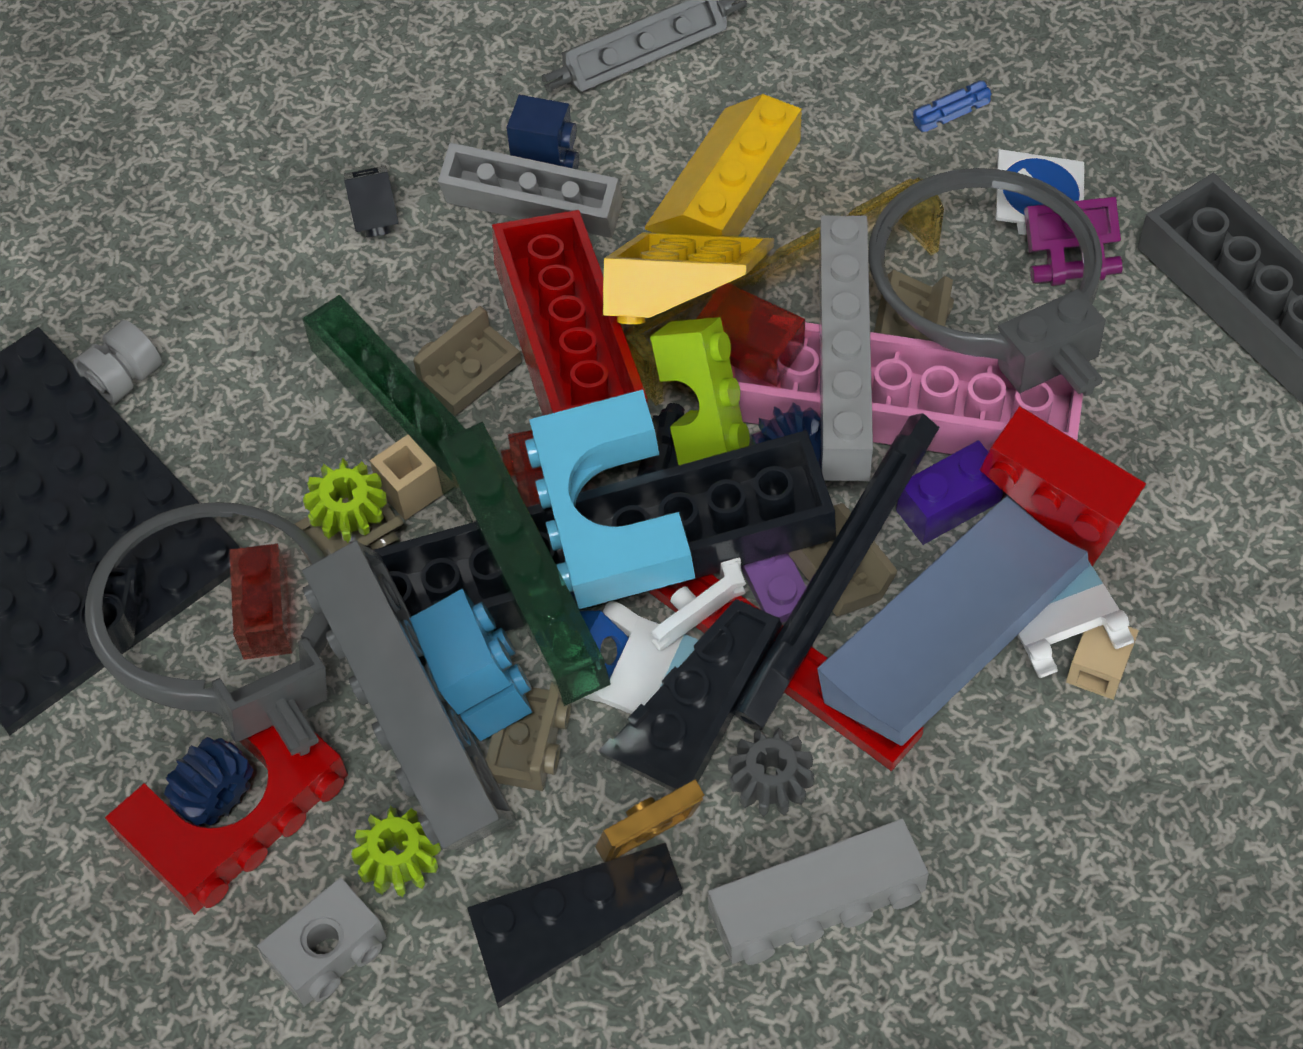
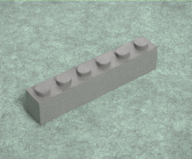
M821 215L819 237L821 472L824 480L870 481L873 429L867 216Z

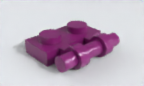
M1116 197L1074 201L1090 219L1100 240L1102 249L1100 280H1104L1106 275L1121 274L1123 269L1121 257H1105L1104 253L1105 244L1121 241ZM1045 205L1027 206L1024 208L1029 253L1047 251L1048 260L1047 264L1031 266L1030 276L1032 283L1050 282L1051 286L1064 285L1066 280L1083 278V260L1065 262L1064 249L1080 247L1069 225L1057 213Z

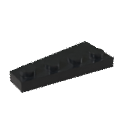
M735 599L695 643V650L678 669L674 667L661 681L663 685L645 705L640 704L627 718L629 723L613 740L609 738L599 749L598 752L601 756L671 791H675L695 779L698 783L734 716L732 710L782 627L780 618Z
M666 843L467 907L498 1009L515 999L516 995L534 984H539L554 975L558 969L577 957L584 956L599 947L603 941L619 931L628 929L681 896L682 887Z

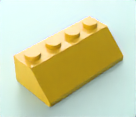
M765 94L726 107L645 225V230L652 233L739 236L801 140L802 109Z

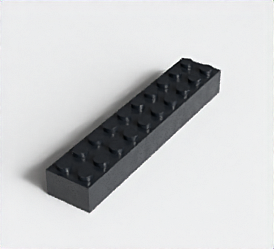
M807 430L580 492L575 505L577 511L586 519L596 524L610 527L631 525L679 512L692 556L695 579L720 572V563L740 557L741 566L829 542L837 537L835 509ZM541 504L373 550L380 554L411 616L420 613L461 589L465 591L474 605L481 601L485 604L496 624L494 631L499 628L509 631L608 603L605 602L579 609L574 591L563 592L556 564L566 562L563 549L553 551L546 522L555 520L552 507L542 509Z

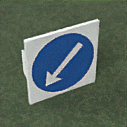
M998 150L997 169L1036 178L1058 189L1073 201L1084 200L1083 161ZM997 189L996 220L1017 223L1018 234L1027 235L1024 208L1044 204L1016 192Z

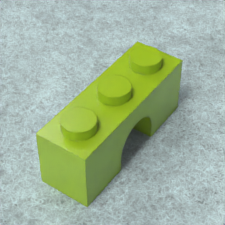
M721 317L670 321L652 334L650 339L660 382H683L692 388L699 401V410H689L670 426L678 465L749 446V429L742 420L739 406L740 386L737 379L733 378L729 359L731 343L728 335L723 330Z

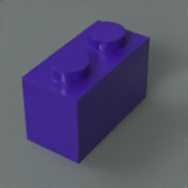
M979 440L913 475L899 497L896 511L922 545L995 506L1002 500L1003 490L980 471L988 451Z

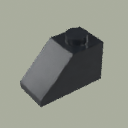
M386 165L344 173V182L355 232L365 231L366 237L391 233L390 225L399 224Z

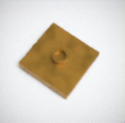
M696 779L657 801L650 797L626 811L627 818L603 830L595 846L602 860L606 862L616 859L691 817L705 796Z

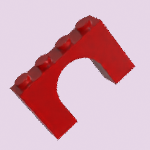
M271 726L239 741L268 770L267 786L262 799L251 813L243 819L218 828H204L192 825L181 819L145 783L111 811L105 819L116 837L195 915L203 907L211 908L218 904L227 894L228 884L243 870L251 872L265 860L268 854L267 848L282 835L289 837L297 832L306 820V813L320 800L328 802L333 799L342 789L344 778L348 774L341 756L318 734L316 736L319 741L317 744L310 746L309 753L302 756L299 753L291 755L275 727Z

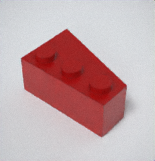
M1021 406L1018 407L990 448L980 468L982 473L1040 524L1067 542L1087 551L1088 560L1092 566L1147 484Z

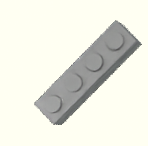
M449 143L438 179V184L446 203L518 219L579 210L587 233L609 238L613 237L623 202L618 178L455 143Z
M902 818L708 891V909L731 964L744 960L747 965H754L769 959L775 953L774 948L792 941H794L796 946L808 945L820 939L824 935V929L839 923H843L846 928L855 927L868 921L873 916L872 911L890 904L893 909H902L914 904L921 898V892L926 890L929 872Z

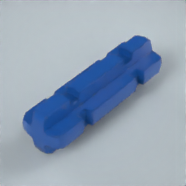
M979 80L966 86L967 91L961 88L933 101V106L926 104L913 111V122L921 132L932 130L938 127L937 122L939 121L943 125L971 112L972 106L978 109L989 104L991 101L990 96L992 95L991 90L984 81Z

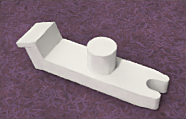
M740 557L721 562V580L696 597L686 586L673 594L670 601L678 611L651 632L655 637L652 643L659 651L671 645L730 600L746 593L743 587L746 582L741 572Z

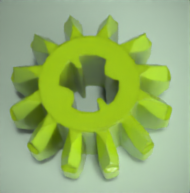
M342 458L339 463V469L335 470L323 463L321 468L323 478L309 477L307 484L310 492L304 494L305 509L310 511L308 514L310 524L314 528L322 527L323 535L328 540L340 531L343 540L349 543L352 537L351 532L358 530L360 534L366 536L370 533L368 523L381 524L383 513L380 508L385 507L387 504L386 492L380 489L382 487L380 476L377 473L368 474L367 465L363 461L353 469H349L348 462ZM348 498V502L343 503L342 499Z
M391 805L387 811L386 819L380 820L378 816L370 813L368 822L371 830L356 829L355 839L360 846L352 849L351 852L354 864L360 866L358 875L361 881L365 882V884L374 881V888L381 895L393 883L397 895L403 897L406 892L405 882L410 880L416 887L423 889L425 881L421 871L424 873H436L438 864L433 856L440 853V843L433 845L422 829L417 811L412 808L401 818L398 817L396 808H393ZM396 846L400 851H404L397 855L394 851L388 850Z

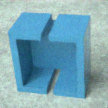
M461 589L409 618L439 692L458 715L460 714L462 720L480 742L533 713L525 693L532 690L531 685L519 664L512 665L510 656L516 654L515 649L502 628L494 631L496 624L482 601L474 605L465 591Z

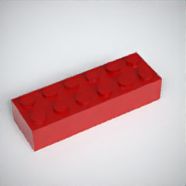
M573 210L492 224L494 265L542 415L552 414L639 390L644 391L646 402L648 403V398L621 324L617 322V316L603 315L604 277L580 211Z

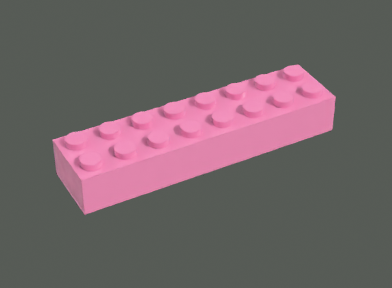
M717 309L715 317H721L723 330L728 335L731 343L729 359L733 378L737 379L740 386L739 406L743 422L759 424V418L771 420L774 418V406L782 410L783 413H786L793 402L800 406L802 412L811 407L820 417V324ZM870 332L873 442L892 445L909 416L924 413L940 427L927 451L954 454L979 440L989 452L1019 406L1077 441L1083 393L1078 394L1062 374L1019 393L999 369L998 359L957 353L934 341Z

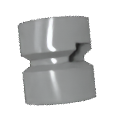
M121 320L103 335L102 346L92 344L73 360L78 374L82 377L84 376L110 405H115L133 389V379L142 381L162 365L160 354L155 346L139 328L127 320Z

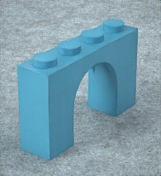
M643 390L529 419L534 438L525 440L532 469L542 467L544 479L535 481L542 509L552 507L555 520L546 522L553 551L563 549L566 562L556 564L564 593L574 591L579 609L695 579L692 556L679 512L631 525L610 527L596 524L586 519L575 508L581 489L599 472L659 455L655 429Z

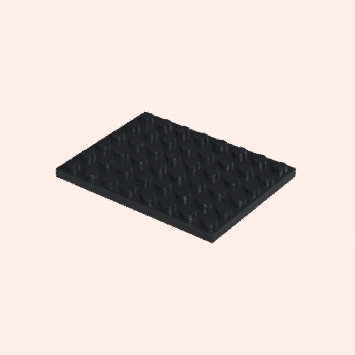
M39 327L0 351V724L9 736L104 668L79 619V611L85 591L86 570L90 561H101L109 549L121 537L142 522L175 508L200 504L84 376L78 374L75 366ZM213 517L190 519L167 526L138 543L118 564V566H129L131 562H142L146 576L145 595L139 609L135 638L132 645L125 652L250 563L246 553Z

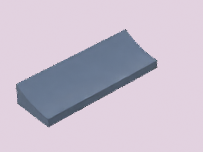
M1006 496L817 668L824 703L902 746L1089 566L1088 552L1054 534L1025 512L1011 498Z

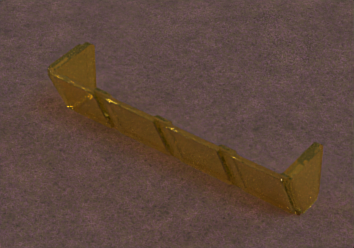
M918 177L913 180L910 178L855 207L847 216H867L868 221L881 214L888 203L900 192L923 179ZM935 195L911 208L899 221L930 256L939 251L944 207L939 196ZM820 226L780 247L772 256L765 255L746 275L647 318L645 323L636 324L625 332V338L648 400L651 399L655 406L664 401L663 382L659 380L653 348L647 339L670 321L691 320L709 305L747 285H757L770 278L778 268L818 248Z

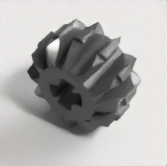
M780 727L773 733V738H766L765 734L758 728L754 732V743L740 739L737 744L738 755H733L729 758L728 770L733 774L729 778L730 789L732 792H742L740 803L744 808L758 800L759 813L763 817L769 812V804H776L778 811L785 816L789 811V800L800 805L806 800L805 789L811 788L814 784V773L809 770L813 765V757L810 752L801 751L802 741L799 739V736L785 742L783 741V731ZM767 767L777 768L776 775H767Z

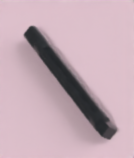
M924 413L909 416L901 432L896 436L732 710V714L750 728L763 730L877 534L926 454L927 448L940 427Z

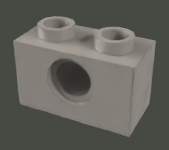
M340 877L259 943L257 947L267 965L305 1007L313 999L316 1002H320L333 994L341 983L339 977L355 964L358 967H362L371 962L381 951V942L387 937L380 920ZM325 939L338 940L336 947L331 952L326 954L314 953L316 946Z

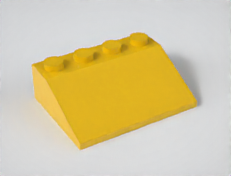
M642 232L604 258L603 315L617 316V322L621 324L645 323V318L653 317L746 275L774 248V238Z

